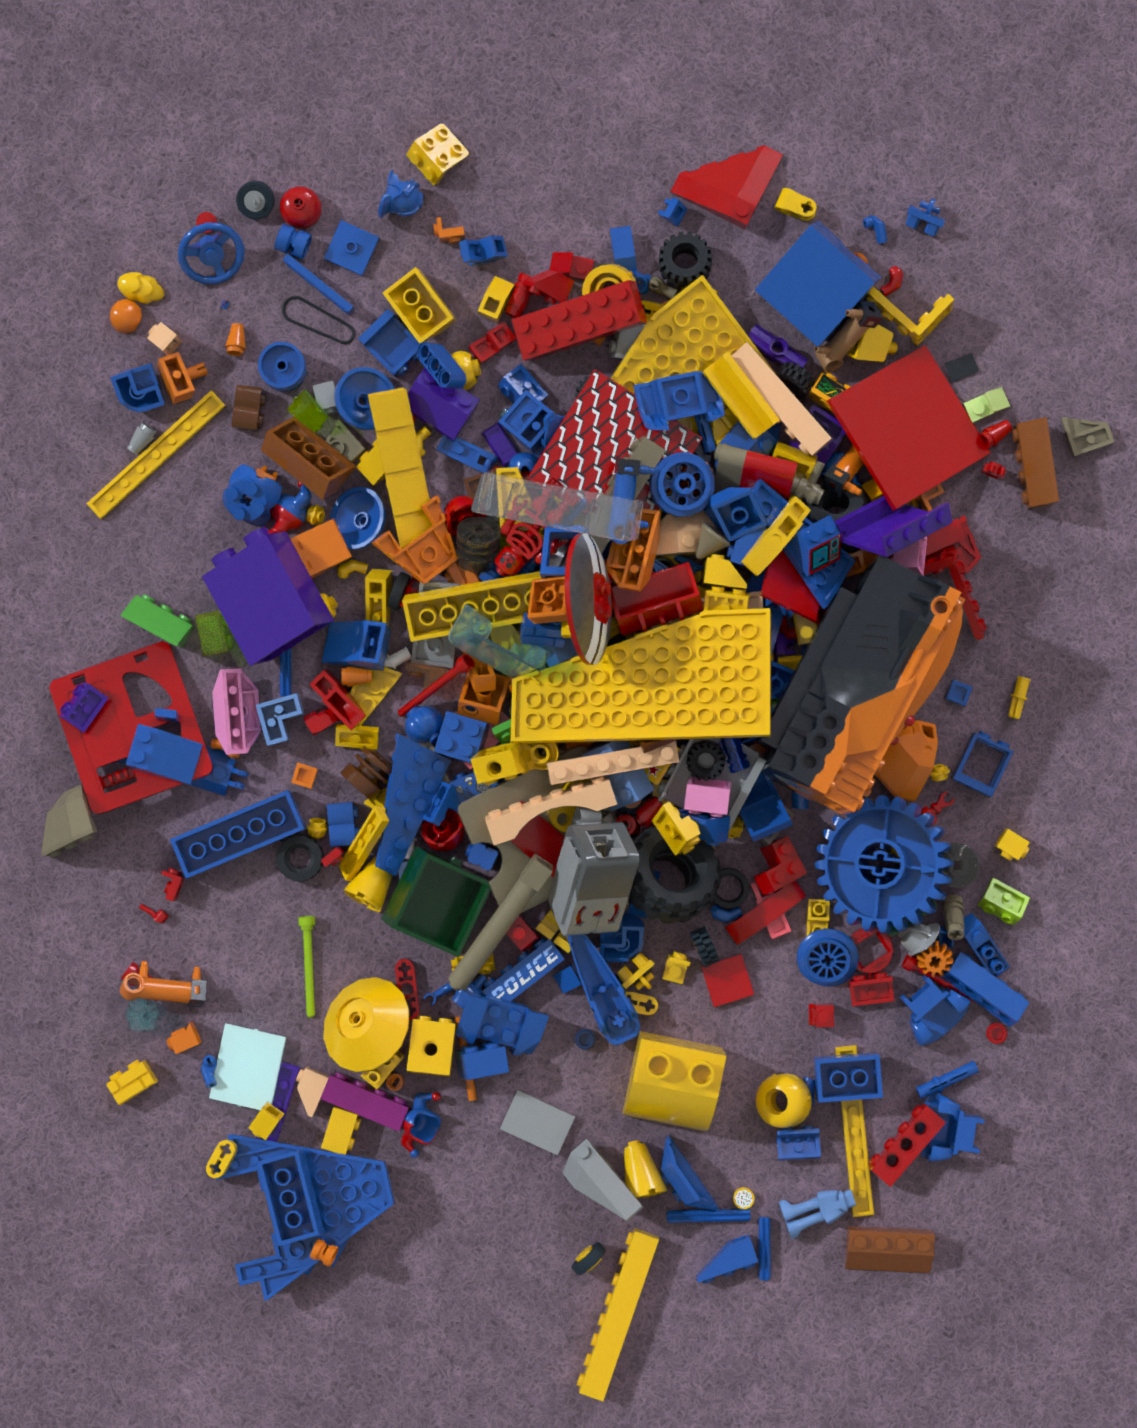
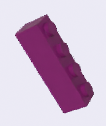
M341 1072L330 1074L320 1099L396 1131L400 1130L410 1106L406 1104L407 1100L395 1096V1098L386 1096L387 1092L379 1088H375V1091L367 1088L368 1084L363 1081H350L347 1079L348 1076Z

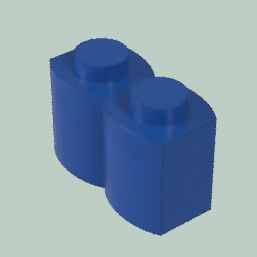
M354 802L327 804L330 846L351 845L360 831V827H356L355 819L359 818L358 806H354Z

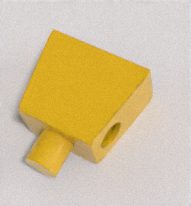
M877 325L875 328H869L846 355L858 360L883 362L886 359L887 353L891 355L896 353L898 345L896 342H892L894 335L891 331Z

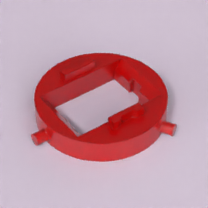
M861 928L850 937L854 944L857 945L876 933L887 953L864 967L858 961L857 969L868 973V977H872V973L884 969L889 964L893 953L890 941L893 937H887L886 934H882L877 928L871 932L864 931Z

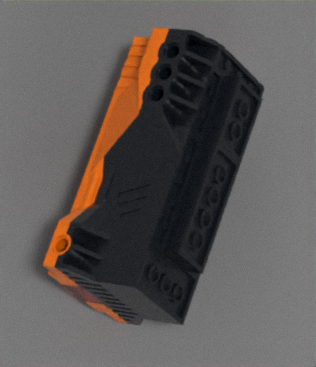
M878 555L867 566L854 593L841 587L830 602L771 714V737H759L757 744L770 750L761 773L772 781L808 800H814L842 816L854 813L857 810L859 811L865 801L862 798L864 793L870 791L875 782L872 779L874 773L880 772L885 763V760L882 758L889 745H896L899 741L897 736L902 729L915 723L913 716L937 686L948 667L962 624V605L965 601L964 598L960 597L962 592L939 580L919 575L882 555Z

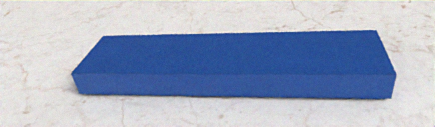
M287 253L283 258L285 265L347 315H351L355 309L350 303Z

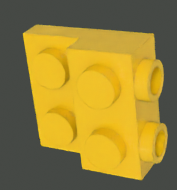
M670 802L664 804L652 820L675 856L682 852L684 855L695 848L694 845L700 841L698 836L701 833L697 823L691 820L689 815L681 819L678 809L672 806Z

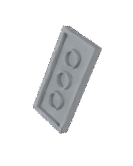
M430 580L425 584L420 582L419 592L463 584ZM457 634L413 641L411 663L453 668Z

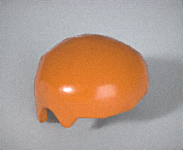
M130 299L118 300L110 310L112 327L117 332L123 334L134 332L142 320L141 308L135 301Z

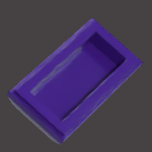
M497 422L481 434L494 454L499 457L498 460L501 465L506 468L509 466L510 459L519 452L503 427Z

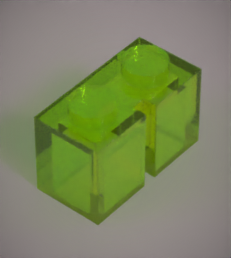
M220 610L195 615L203 657L231 652L230 647H233L232 637L226 633L228 625Z

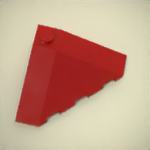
M763 145L757 147L755 151L742 152L718 163L715 161L702 165L700 169L688 172V170L681 172L670 193L746 230L783 154Z

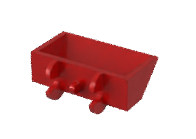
M689 562L651 573L650 580L641 592L620 589L617 584L611 586V602L622 636L639 630L646 632L649 627L658 624L663 626L666 625L665 622L679 618L682 621L684 616L704 610Z

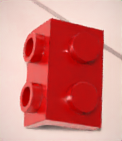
M887 972L875 973L872 978H866V975L853 976V980H848L852 1007L894 1001L893 977L887 975Z

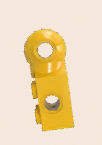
M510 742L482 749L470 760L477 784L485 783V785H491L498 782L497 779L505 778V780L517 778V774H525L529 770H547V763L557 761L559 755L555 743L512 744ZM539 747H542L546 750V756H542L539 754Z

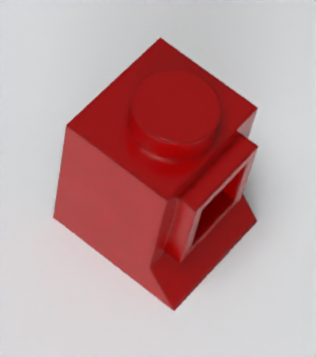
M831 1003L809 1004V1025H814L815 1027H834V1005Z

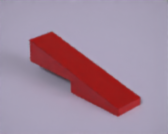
M958 518L953 519V523L927 536L926 556L966 538ZM894 554L888 556L887 558L891 559V557H893Z

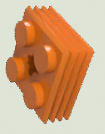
M565 576L532 580L527 618L533 624L568 621L565 604Z

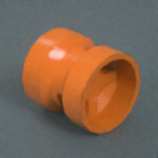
M318 1238L311 1251L310 1258L315 1261L320 1260L324 1265L330 1267L335 1260L339 1247L328 1245L324 1240Z

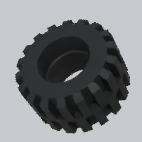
M683 231L678 232V236H675V234L671 235L670 241L666 239L664 246L660 248L659 271L661 272V277L663 280L667 279L669 286L674 284V289L679 290V287L686 288L701 275L706 280L709 277V272H711L712 268L711 248L707 246L705 239L700 240L701 236L698 234L692 236V232L689 231L687 235H683ZM687 253L693 255L698 262L693 267L684 269L676 266L673 260L676 256Z

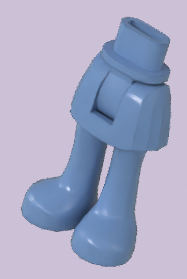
M841 1190L817 1192V1197L794 1205L790 1204L787 1200L778 1201L791 1239L797 1238L802 1230L816 1223L826 1221L827 1224H831L845 1214V1212H848V1208L856 1206L851 1190L841 1192ZM819 1208L820 1212L814 1213L807 1217L797 1220H790L808 1211Z

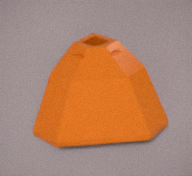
M916 720L912 726L902 729L897 736L898 743L896 745H889L882 759L885 760L882 769L880 772L874 773L894 797H901L909 802L916 801L934 768L938 747L936 725Z

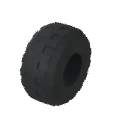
M821 482L820 484H818V485H820V488L824 489V488H823V482ZM824 489L818 505L813 503L810 505L805 502V505L811 510L806 518L814 524L831 515L832 519L836 521L867 505L866 495L863 491L858 496L846 490L842 497H839ZM832 507H842L846 509V511L840 514H831L827 512V510Z

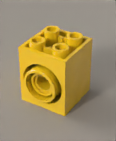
M418 1016V1020L413 1019L407 1071L451 1077L456 1024L452 1023V1019L439 1018V1022L431 1021V1017ZM429 1045L437 1046V1053L433 1056L426 1054V1048Z

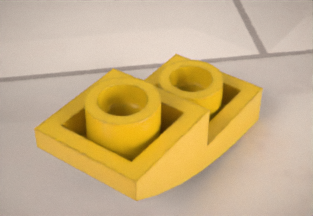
M808 899L806 937L814 931L828 929L830 901Z

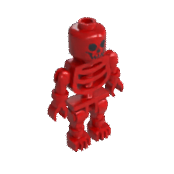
M550 477L545 485L548 486V489L545 488L543 495L540 498H536L531 504L535 511L531 508L525 511L527 515L536 521L533 525L527 522L514 524L515 521L519 520V514L528 505V500H524L523 505L519 506L518 500L521 496L515 497L512 511L508 512V518L501 527V533L508 535L506 541L511 546H505L494 560L497 566L496 571L502 576H516L526 564L525 557L528 560L535 558V562L541 564L544 535L540 531L541 528L545 529V527H551V525H561L566 513L571 511L570 507L576 508L581 501L574 493L567 490L561 497L564 502L558 505L560 508L550 512L548 510L550 499L552 500L555 497L554 493L560 494L565 488L557 479ZM544 514L547 515V517L545 518V520L542 518V516H543ZM524 526L529 530L528 532H526L523 530H519V528ZM554 539L551 543L550 555L556 554L558 552L557 549L569 543L570 539H566L565 542L560 541L561 539Z

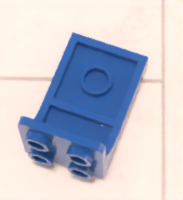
M760 772L739 812L753 842L793 825L772 780Z

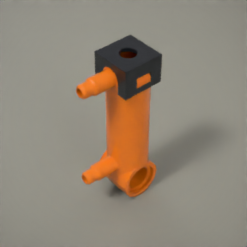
M853 445L836 466L832 465L824 474L823 488L839 497H842L846 490L858 496L862 493L861 489L850 483L864 465Z
M142 961L139 974L130 973L124 978L120 985V994L127 1000H134L136 998L187 1003L186 1006L201 1008L206 1001L207 981L201 980L200 967H194L191 982L148 978V962ZM127 984H134L137 989L132 990Z

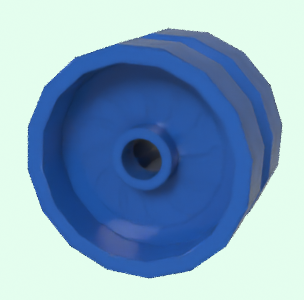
M275 342L268 345L261 352L258 360V370L262 379L272 389L279 392H290L297 389L304 382L307 375V363L302 353L294 345L287 342ZM282 363L286 365L283 370L279 369Z

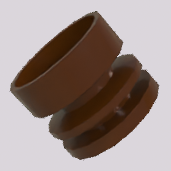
M363 746L361 751L367 757L364 759L359 754H356L355 757L360 762V765L357 767L349 762L340 773L357 790L374 802L383 792L377 783L381 781L388 785V779L384 775L386 773L388 775L391 774L392 766L378 752Z

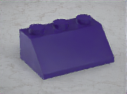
M426 368L423 369L408 392L411 413L452 441L456 439L472 417L480 399L463 388L453 389L439 386Z

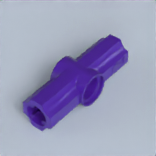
M757 324L748 334L756 348L765 353L767 359L771 362H778L780 365L785 362H794L795 365L800 364L802 369L808 362V359L790 348L783 338L773 336ZM772 348H779L781 353L775 352Z

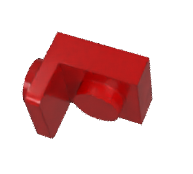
M169 867V870H162L161 874L172 878V881H168L164 893L167 894L165 899L174 902L178 898L185 877L180 875L181 871Z

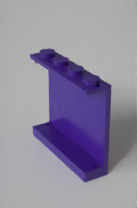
M884 496L834 521L841 533L842 543L885 557L953 523L949 503L940 505L929 512L907 506V503L893 511Z

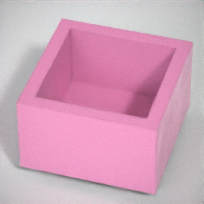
M690 776L687 783L684 809L689 810L691 814L708 812L714 817H723V814L727 815L732 781L718 779L704 781V779L698 780L697 777Z

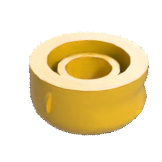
M616 264L602 265L593 269L587 275L583 283L582 295L603 289L607 281L618 284L627 280L635 282L636 280L633 277L632 271H628L625 267Z
M773 1074L758 1087L755 1103L758 1114L767 1124L777 1128L796 1126L806 1119L811 1110L812 1098L808 1086L801 1078L793 1074ZM780 1091H783L788 1099L785 1111L780 1110L776 1104V1096Z

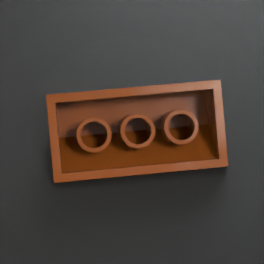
M295 417L268 430L261 447V451L322 500L337 492L356 467L355 464Z
M1047 417L1018 423L1014 426L1015 429H1012L1013 442H1017L1018 450H1015V459L1017 463H1020L1021 471H1018V479L1020 484L1023 483L1024 492H1021L1022 504H1026V509L1052 506L1059 502Z
M847 1226L845 1269L930 1273L934 1257L935 1234L932 1230Z

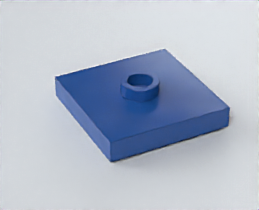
M341 220L324 256V260L363 277L380 238Z

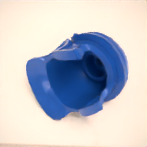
M391 170L387 180V191L380 201L378 217L381 219L387 213L398 214L399 216L414 215L422 208L423 194L418 190L420 184L417 181L415 182L413 178L411 181L401 182L398 176Z

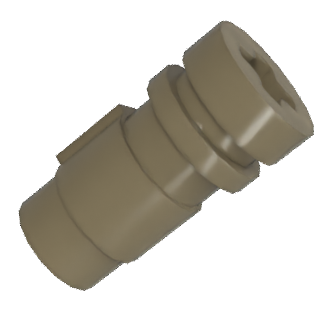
M948 895L945 900H942L947 936L951 940H959L965 935L963 899L958 895Z

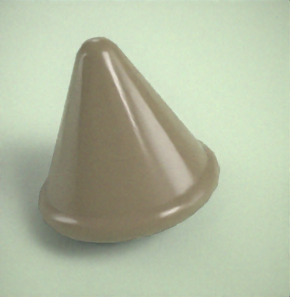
M702 523L696 552L698 559H703L731 546L728 539L708 523Z

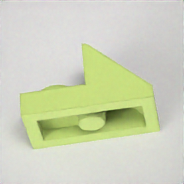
M1002 387L988 391L977 398L963 403L972 422L1010 407Z

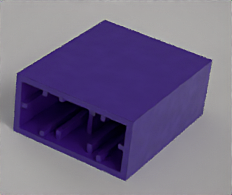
M261 527L246 535L243 540L247 547L236 553L234 548H229L214 556L211 561L215 568L202 576L250 666L270 662L334 622L330 611L287 532L269 534L266 527Z

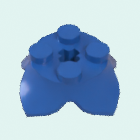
M242 464L230 477L229 485L223 492V504L236 520H243L250 525L263 526L270 520V509L280 500L282 486L273 479L259 478L252 467ZM245 496L251 497L252 501L249 502Z

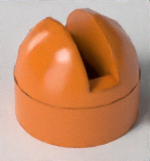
M400 1074L390 1075L386 1080L387 1087L392 1091L402 1089L404 1078ZM397 1078H399L400 1081L398 1082L396 1087H394V1082H396Z

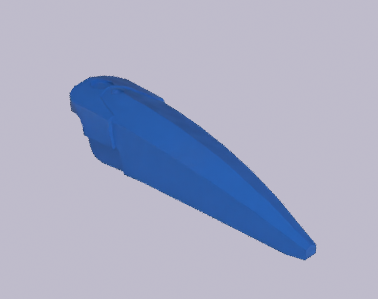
M586 934L567 936L580 980L601 1033L613 1045H620L637 1036L640 1032L638 1013L630 999L626 997L623 987Z

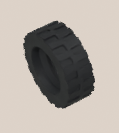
M295 835L289 837L281 843L277 850V867H279L281 874L292 881H307L315 877L323 866L321 862L324 858L322 847L310 836ZM304 848L309 852L311 859L307 867L298 869L291 864L290 854L294 849Z

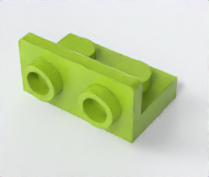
M992 878L977 906L982 908L984 912L1001 918L1004 923L1015 925L1022 918L1030 897Z

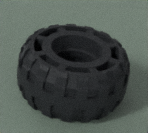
M651 826L635 838L633 843L639 854V865L629 896L633 901L631 904L637 910L641 909L646 913L645 916L652 920L660 919L663 923L673 924L676 921H681V923L689 921L707 908L716 896L721 882L719 873L721 869L720 861L714 855L715 849L713 846L707 845L704 840H700L689 853L684 855L682 852L675 856L656 827ZM668 861L676 865L684 875L685 889L671 890L660 884L653 872V862Z

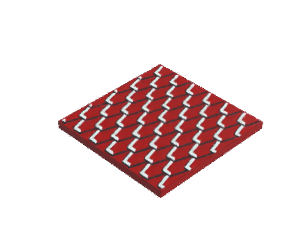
M594 369L527 479L542 489H548L545 483L550 477L557 479L565 488L560 494L554 493L555 497L564 502L561 497L568 490L574 493L580 500L586 499L588 505L581 513L587 516L590 511L594 512L598 506L596 504L598 497L601 493H606L609 488L607 485L613 474L616 475L614 473L616 458L628 457L632 451L630 446L636 438L639 439L641 436H645L666 451L661 457L662 459L680 452L693 454L702 437L676 420L667 422L669 430H649L645 428L639 414L635 394ZM683 464L679 466V470L682 472L685 468ZM666 472L665 478L671 480L673 477L672 473ZM650 477L634 501L632 515L639 508L659 510L650 494ZM666 488L665 494L668 495L671 489Z

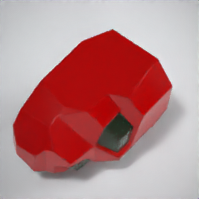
M321 708L303 717L314 736L340 721L330 709L324 710Z

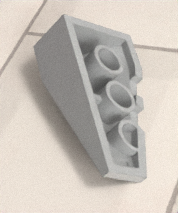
M588 1139L570 1153L563 1174L574 1189L627 1222L643 1208L642 1204L598 1148Z

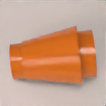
M231 324L225 345L226 353L229 355L242 356L246 350L243 324Z
M350 666L342 668V685L351 687L372 682V670Z

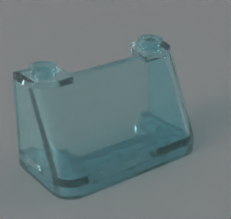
M465 604L448 635L449 641L454 647L511 678L520 677L542 667L551 654L539 645H519L514 643L509 651L489 640L488 636L492 630L490 620L468 604Z

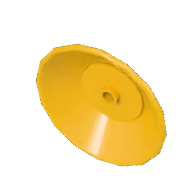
M377 977L359 979L345 987L331 1003L324 1020L323 1039L329 1056L340 1067L354 1072L374 1070L388 1062L402 1046L409 1028V1008L404 994L392 982Z

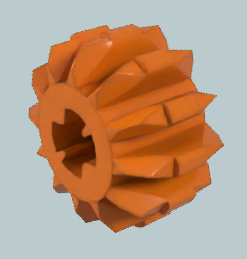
M936 940L934 945L917 954V959L919 960L918 967L923 968L924 974L931 971L932 977H935L936 972L943 976V970L949 971V964L953 963V958L950 957L952 950L947 949V944L945 943L939 946V941Z

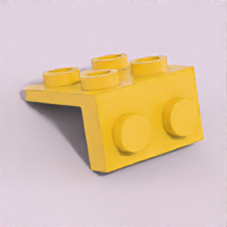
M439 124L416 139L406 156L424 174L425 178L435 186L440 182L446 171L467 158L469 152L444 124Z

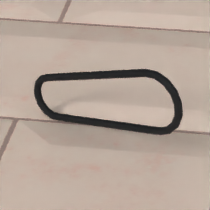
M291 296L282 305V314L291 323L341 344H348L355 337V330L350 324L302 297ZM292 299L303 301L350 328L352 331L351 338L347 341H342L290 319L285 313L286 304Z

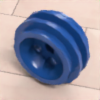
M689 452L674 453L662 458L656 465L655 474L651 475L649 479L650 494L654 503L663 512L675 517L691 516L702 511L710 502V496L713 495L715 490L714 475L710 466L701 457ZM681 464L687 467L686 472L679 470ZM666 472L672 473L673 477L671 480L665 478ZM694 473H697L699 477L698 481H695V478L693 477ZM686 479L688 488L681 489L679 481ZM666 488H670L672 490V494L670 496H667L665 494ZM694 489L699 490L697 497L692 495ZM681 496L686 500L683 505L678 502V498Z

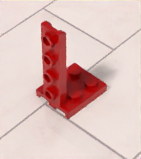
M955 545L945 547L925 556L924 575L931 572L932 574H938L944 571V568H949L956 590L962 592L960 597L965 599L962 606L974 638L976 640L984 639V633L987 630L986 623L978 615L980 608L977 600L972 599L971 592H973L970 581L965 580V567L962 561H958Z

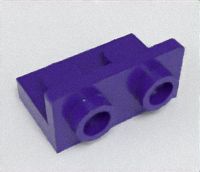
M83 682L82 685H77L72 693L74 695L70 702L66 701L60 709L62 713L59 716L83 733L108 700L107 696L86 682Z

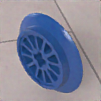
M821 929L812 932L804 938L797 951V964L803 976L821 986L833 987L846 982L852 977L858 966L859 955L856 945L849 936L835 929ZM828 943L827 950L824 949L822 944ZM830 944L836 945L833 950H830ZM820 946L822 952L817 950L816 947ZM839 948L843 950L838 953H835ZM811 952H813V953H815V954L818 955V956H813V955H810V954H811ZM825 955H829L830 958H833L831 959V963H826V960H823L825 959ZM820 966V967L817 969V971H815V970L813 969L814 967ZM834 967H836L840 971L836 973ZM823 968H825V975L820 974ZM828 969H831L833 975H828Z

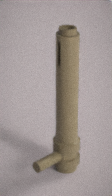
M719 443V444L717 445V447H720V448H721V447H722V444ZM816 462L809 479L794 477L791 489L793 497L803 498L810 505L812 503L818 505L824 489L820 488V485L816 484L825 465L824 463Z

